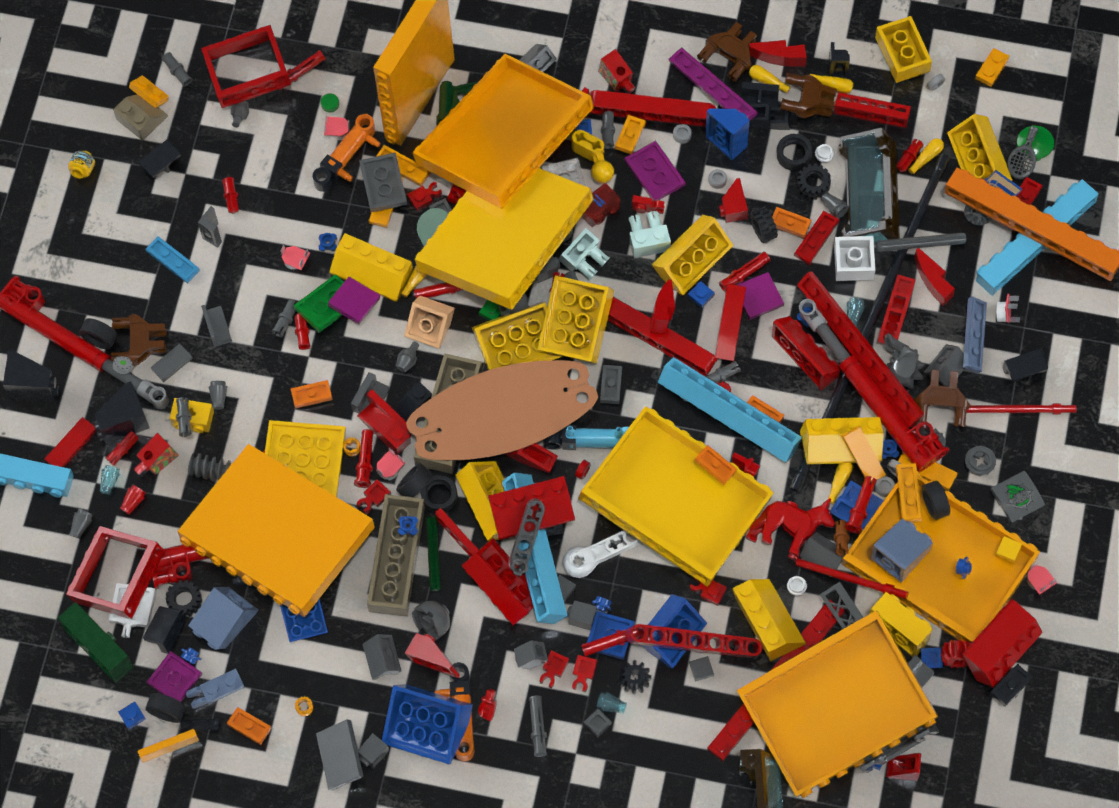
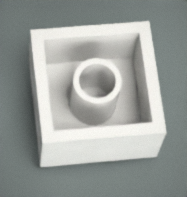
M873 236L835 237L836 281L874 280L875 257Z

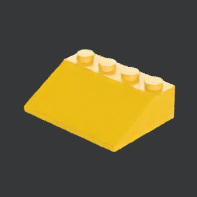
M555 276L537 350L597 364L614 290L606 286Z
M542 301L512 314L504 315L472 327L488 370L524 362L552 361L562 357L561 355L537 350L547 311L546 302Z

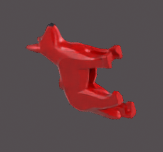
M831 498L827 499L822 505L808 511L798 508V505L792 501L787 503L776 501L768 505L760 517L753 522L746 539L756 543L759 533H763L762 542L771 545L772 533L781 525L787 533L794 537L788 558L797 561L800 548L813 535L818 526L822 525L829 528L836 526L828 509Z

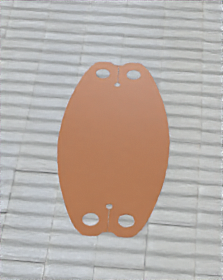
M564 360L524 362L491 369L454 384L416 409L410 415L406 424L409 432L417 437L415 449L420 457L431 460L484 458L519 450L555 434L590 410L596 403L598 394L595 388L589 385L587 380L589 371L586 365L582 363ZM570 369H577L580 374L578 379H570L567 375ZM568 388V391L564 392L563 389ZM580 392L587 393L588 401L585 403L578 402L577 394ZM419 417H425L428 420L427 427L419 428L416 425V420ZM438 428L441 429L440 433L436 431ZM432 440L436 442L437 448L435 451L428 452L425 449L427 441Z

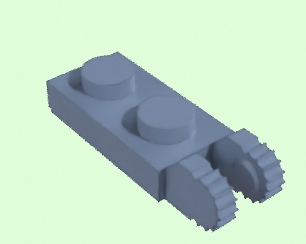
M234 669L201 684L199 687L188 690L186 695L188 698H192L201 693L204 694L205 697L191 703L192 708L195 709L207 703L209 705L245 687L237 670Z

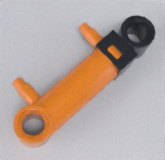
M368 114L358 116L356 124L331 155L327 154L320 163V167L314 170L312 178L314 186L318 191H328L332 187V179L337 181L339 177H342L345 180L352 181L353 176L343 170V168L365 141L373 146H380L381 143L372 137L375 134L373 117ZM320 178H326L324 181H319Z
M461 662L454 663L455 669L458 672H463L464 676L461 678L450 676V689H440L434 691V693L471 704L468 667ZM472 711L469 725L455 753L456 758L462 762L471 760L475 752ZM462 746L469 747V750L466 753H461L459 751L460 747Z

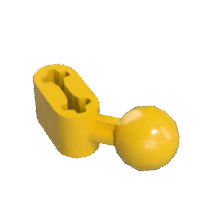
M583 130L575 131L572 134V150L594 162L591 168V176L594 181L598 183L609 182L614 176V168L610 162L604 160V142Z

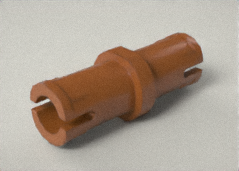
M840 520V525L839 521L835 522L836 533L834 534V540L836 542V554L844 556V551L845 555L849 553L848 542L850 536L845 529L847 522Z

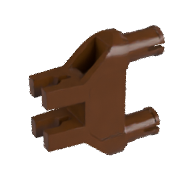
M738 22L728 32L708 37L705 41V47L697 55L700 61L702 60L703 63H706L711 55L717 52L735 64L734 67L727 73V77L730 80L732 79L733 82H736L744 71H748L751 68L749 43H756L755 38L757 37V34L750 31L743 41L738 39L742 33V30H740L742 25Z
M787 72L784 84L800 87L802 89L799 102L782 98L780 110L796 113L797 117L807 118L815 114L831 117L837 89L823 85L812 75L805 74L800 76Z
M131 314L129 317L122 318L112 317V328L114 330H130V350L128 352H111V361L114 362L116 357L124 356L132 361V366H137L152 354L166 353L164 340L151 341V338L166 337L167 330L165 324H149L137 314Z
M932 369L930 385L914 399L925 413L922 417V422H927L928 406L930 404L953 406L955 408L953 425L959 426V419L961 418L960 426L966 427L967 409L970 408V403L957 388L958 371H950L949 386L938 385L939 370Z

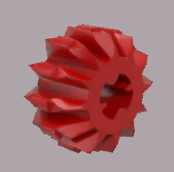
M958 639L945 642L944 646L941 647V657L944 665L950 668H965L968 666L962 653L971 642Z

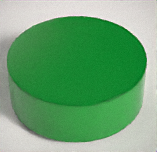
M332 93L325 94L321 98L322 109L328 113L335 112L339 108L338 97Z

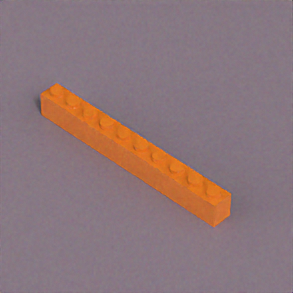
M956 168L948 180L944 193L1109 281L1113 279L1118 271L1119 251L1117 249L1105 246L1100 240L1088 237L1086 233L1071 228L1069 224L1054 219L1052 215L1037 210L1035 206L1022 202L1018 197L1005 193L1001 188L993 187L984 179L974 177L967 170Z

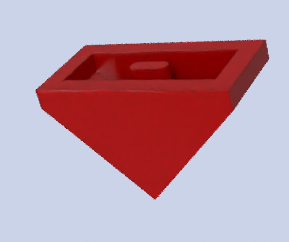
M921 753L901 755L888 761L886 777L918 781Z

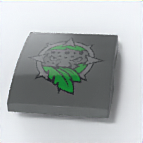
M1025 471L990 488L1010 523L1045 506L1041 495Z

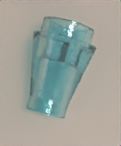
M851 297L847 302V316L857 327L865 308V301L860 298Z
M105 465L101 472L99 492L111 494L120 476L119 468Z
M606 691V693H600L596 707L600 708L601 711L623 714L627 702L618 699Z

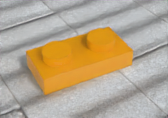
M993 48L976 74L975 79L992 87L1010 56Z
M143 75L130 82L129 88L154 108L168 101L169 96Z
M628 115L615 144V149L632 154L646 121Z

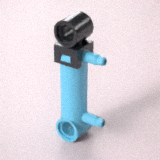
M568 425L555 434L543 439V447L551 450L560 448L563 450H576V447L614 448L629 427L589 429Z

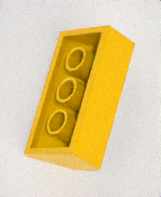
M973 114L947 132L961 170H967L974 177L984 180L997 170L1013 181L987 116Z
M702 215L652 266L661 279L665 282L668 279L672 280L673 289L680 295H684L734 245L715 217Z
M345 233L336 248L329 273L332 275L336 274L343 280L351 277L379 295L397 302L413 272V265L407 259Z
M880 417L805 419L800 433L806 463H856L842 437L843 434L856 426L861 428L878 461L881 462L883 429Z
M496 461L469 462L456 474L459 485L487 541L492 538L499 540L488 495L504 492L502 483L504 477Z
M750 579L733 588L734 597L757 639L761 642L770 662L806 644L770 579Z

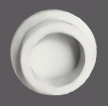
M827 144L820 145L815 151V157L820 162H829L834 156L833 149Z
M794 576L789 579L787 583L789 593L799 596L806 591L807 583L802 577Z

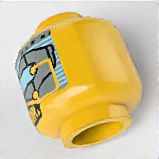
M76 151L68 163L71 175L79 179L88 177L95 166V160L88 151Z

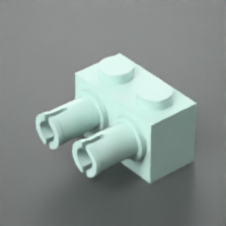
M654 211V218L652 212L647 214L650 228L643 229L639 215H635V220L634 216L629 218L632 232H630V245L634 258L662 253L671 246L667 225H661L657 211Z
M585 228L558 260L570 271L578 269L591 280L598 271L585 261V257L591 256L601 267L610 257L598 248L597 244L600 240Z

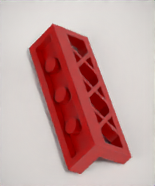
M838 92L834 114L906 128L911 106Z

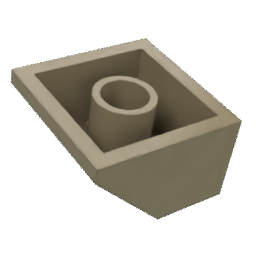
M138 94L126 97L113 109L116 120L142 141L168 117V114L159 107L154 108Z

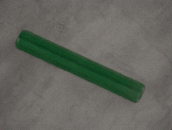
M427 517L429 585L431 591H439L440 570L437 518Z

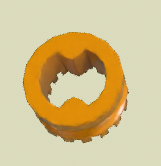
M355 437L345 439L343 444L345 454L352 457L359 454L360 442ZM352 443L356 444V449L351 451L347 449V446H351Z
M304 696L295 701V709L300 716H308L312 713L313 704L311 699ZM303 702H307V706L309 708L307 710L301 711V707L299 705Z

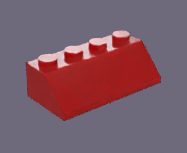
M788 316L773 321L772 338L821 391L839 378V365L827 357L826 351L814 343V338L802 330V326L797 320H793Z
M564 476L488 495L499 540L517 536L526 504L533 498L540 499L545 507L539 530L575 521ZM538 503L530 507L533 510V514L527 517L535 518V511L540 510ZM531 521L524 525L526 531H532L535 528V523Z
M492 538L473 554L462 567L474 579L479 588L486 593L492 603L499 608L504 617L514 625L534 608L526 575L523 573L519 576L513 573L509 566L510 557L496 540Z
M1011 599L962 655L976 681L994 688L1043 632L1037 620L1015 600Z

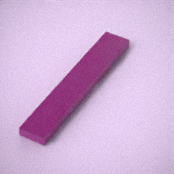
M682 47L669 58V62L723 109H737L740 113L746 114L749 121L757 115L756 110Z

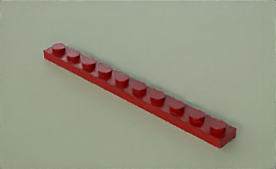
M808 272L797 286L808 299L815 302L816 307L827 320V324L849 352L857 358L907 426L913 427L925 413L815 274Z
M826 604L801 633L806 644L783 655L771 670L815 646L826 637L837 623ZM842 608L839 609L838 613L841 618L845 613V610ZM744 703L707 747V750L722 762L755 723Z

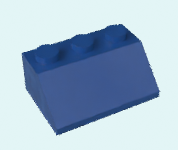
M708 109L706 138L728 158L733 160L748 147L749 118L737 109Z
M671 594L648 625L701 632L707 622L686 598ZM654 631L652 634L653 639L658 642L659 634ZM673 634L672 641L677 644L678 637L676 634ZM694 636L691 637V643L696 639ZM642 645L647 652L670 668H673L686 652V650Z

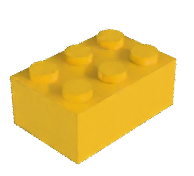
M911 16L877 27L875 38L896 83L930 72L932 60Z
M885 592L871 608L870 613L876 610L879 612L897 645L912 657L917 656L921 652V648H924L930 641L933 630L930 623L925 619L921 620L918 618L914 610L908 606H903L895 595Z

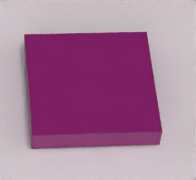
M769 272L738 284L739 286L747 287L743 308L749 320L784 306V302Z
M348 277L329 300L328 306L360 324L379 301L380 295L353 278Z
M170 651L146 683L159 693L182 702L186 697L187 691L192 689L202 676V672Z

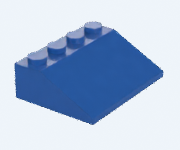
M406 684L393 685L382 741L388 746L451 764L469 725L473 704Z

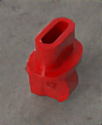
M735 452L732 455V463L736 464L740 470H744V473L755 477L761 465L755 463L754 458L747 459Z
M487 689L485 697H481L482 703L478 708L479 715L488 721L493 720L497 701L494 699L496 691L492 689Z

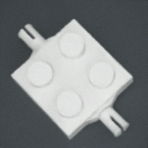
M116 584L113 603L120 604L129 584ZM147 587L132 619L110 613V623L124 626L122 637L130 638L131 627L148 628L156 594L155 588Z

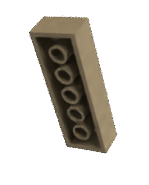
M444 353L431 398L458 382L482 373L481 361ZM426 418L422 428H425L428 425V420ZM438 428L436 431L440 433L441 429ZM430 440L425 443V449L428 452L436 450V442ZM416 451L414 454L415 465L421 463L428 469L453 474L456 460H431L420 457Z
M385 494L367 601L369 612L408 617L425 511V503L422 498ZM414 516L418 519L416 524L418 532L416 535L399 534L400 517Z

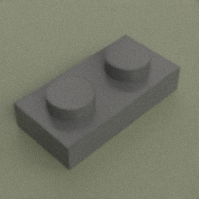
M603 365L600 403L619 404L622 366Z

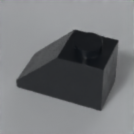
M418 382L404 395L395 412L407 422L410 415L416 409L431 399L432 393L422 383Z

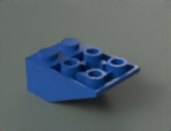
M320 599L305 617L300 614H293L284 604L280 605L289 642L328 633Z

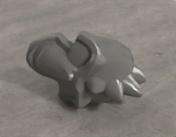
M888 333L885 335L884 345L886 350L893 354L887 366L902 386L913 389L914 380H922L924 378L919 370L925 364L918 360L919 354L917 349L909 348L908 345L900 342Z

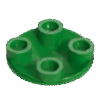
M1030 126L1024 128L1019 133L1017 147L1026 143ZM1032 126L1038 128V132L1032 142V149L1035 152L1036 161H1040L1052 152L1054 138L1044 127Z

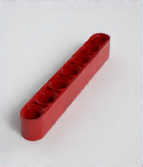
M601 90L590 92L594 107L590 113L602 115L605 111H611L616 117L627 118L630 115L642 120L706 127L707 110L716 109L715 105L705 102Z
M612 298L607 321L666 355L678 359L703 376L709 374L717 362L714 354L667 328L665 334L650 332V317L619 299Z
M644 624L631 626L625 633L628 642L638 645L751 658L762 652L761 642L758 639ZM634 629H637L640 632L639 639H636L634 637ZM654 631L659 634L658 642L653 639L652 634ZM673 634H676L678 637L677 644L672 641ZM692 636L697 639L696 646L691 643ZM711 638L716 642L715 648H712L710 645ZM730 641L735 644L734 651L729 648ZM749 643L754 647L753 653L748 650Z

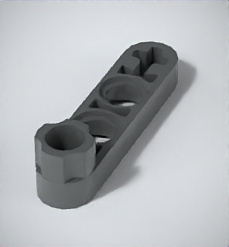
M538 498L530 499L526 504L509 558V566L515 575L521 576V574L526 573L528 570V562L545 511L543 502ZM538 503L540 510L535 511V518L527 517L533 514V510L530 507ZM529 521L535 523V528L532 531L524 529V525ZM522 540L529 542V547L525 550H521L518 547L519 542ZM521 561L523 565L515 568V563Z

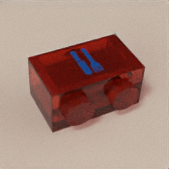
M606 182L592 192L593 201L581 216L591 227L601 224L610 213L614 214L620 208V197Z

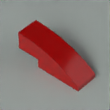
M786 40L749 43V53L753 58L780 66H806L805 45L786 46Z
M918 247L915 251L914 259L921 279L933 297L944 306L954 296L955 288L945 280L946 271Z
M670 279L667 280L658 293L651 315L650 332L665 334L669 320L672 319L675 301L673 284Z
M537 443L504 453L521 463L547 473L551 471L558 455Z

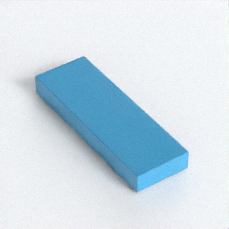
M159 236L145 249L148 254L187 284L200 271L199 267Z

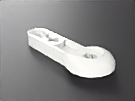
M623 530L589 547L576 546L570 548L563 556L562 565L568 575L576 578L585 577L599 563L636 547L640 541L638 539L634 542L627 541L626 536L629 533ZM612 542L614 544H618L617 549L614 550V548L611 547ZM575 559L582 561V565L574 564L576 563Z

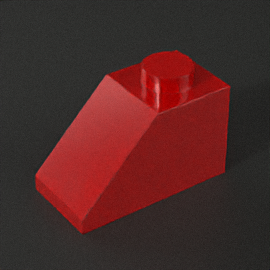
M736 178L723 196L722 205L719 206L720 216L724 217L725 223L748 219V208L740 178Z

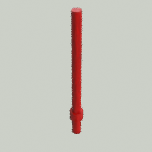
M1053 403L1052 405H970L967 413H1052L1053 415H1061V413H1076L1077 408L1076 405H1061V403Z
M799 558L796 561V566L883 592V594L887 592L890 595L893 594L903 599H907L909 595L908 591L895 588L894 585L888 583L881 584Z

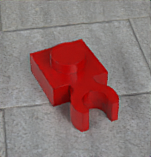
M436 182L431 183L427 189L421 186L407 194V198L416 211L432 204V197L438 198L442 195L441 189L433 191L437 187Z
M633 195L632 210L638 213L657 211L659 214H663L665 202L660 200L652 201V198Z
M377 479L364 491L366 498L359 499L357 507L359 508L363 504L367 505L364 513L368 514L372 509V505L374 504L379 507L384 502L385 494L391 495V491Z
M694 579L700 585L694 586L691 584L690 590L702 592V599L719 606L727 591V587L713 580L707 587L697 579Z
M551 650L548 661L543 666V670L546 673L541 675L540 684H543L545 679H550L549 688H553L555 685L554 677L561 678L569 663V658Z
M577 656L573 675L578 676V678L572 684L573 690H576L577 685L582 683V691L586 693L588 690L586 681L587 679L593 680L598 662L596 659Z

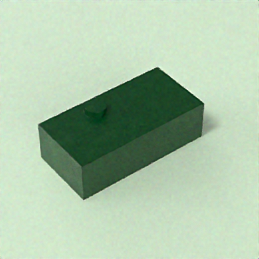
M76 602L58 617L68 635L115 683L134 668L128 655L115 643L116 638L109 631L105 633Z

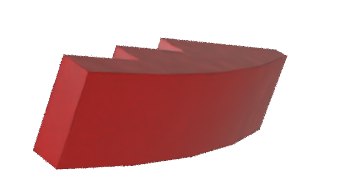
M897 275L877 343L884 344L885 335L888 333L895 339H899L916 279Z
M727 285L715 355L717 359L735 360L747 288L745 286Z

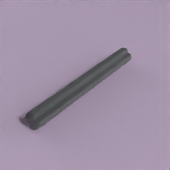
M954 233L878 240L876 242V249L880 252L964 244L966 242V234Z

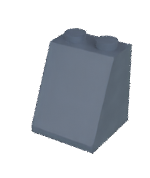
M901 519L874 544L871 559L902 583L932 549L933 542L927 534H921L916 530L913 523Z
M214 587L188 626L193 629L192 632L196 636L206 639L208 641L207 644L215 650L225 649L254 617L258 609L230 587Z

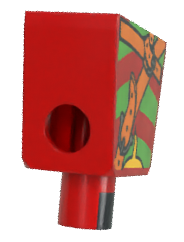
M614 49L601 58L598 72L616 92L620 89H623L627 94L635 90V86L631 83L633 73L618 51Z
M157 432L137 454L141 462L134 470L140 477L149 470L156 475L177 458L179 454Z

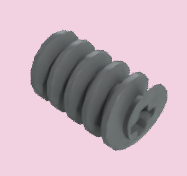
M193 453L188 465V474L190 476L195 474L198 478L203 475V478L206 480L210 477L211 481H218L231 466V461L228 460L226 465H224L222 458L219 463H216V457L209 461V455L202 459L201 453L196 458Z

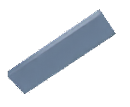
M972 296L968 298L963 368L980 373L982 372L987 302Z

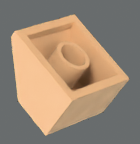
M419 296L412 303L404 336L439 349L451 325L455 308Z

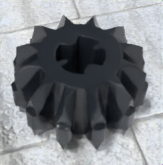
M633 660V665L626 662V668L620 667L621 674H618V679L621 681L619 686H625L626 693L630 689H632V694L634 695L637 689L643 693V687H649L648 681L651 680V675L648 673L650 669L644 668L643 662L639 666L636 660ZM631 675H633V677L634 675H638V679L635 678V680H632Z

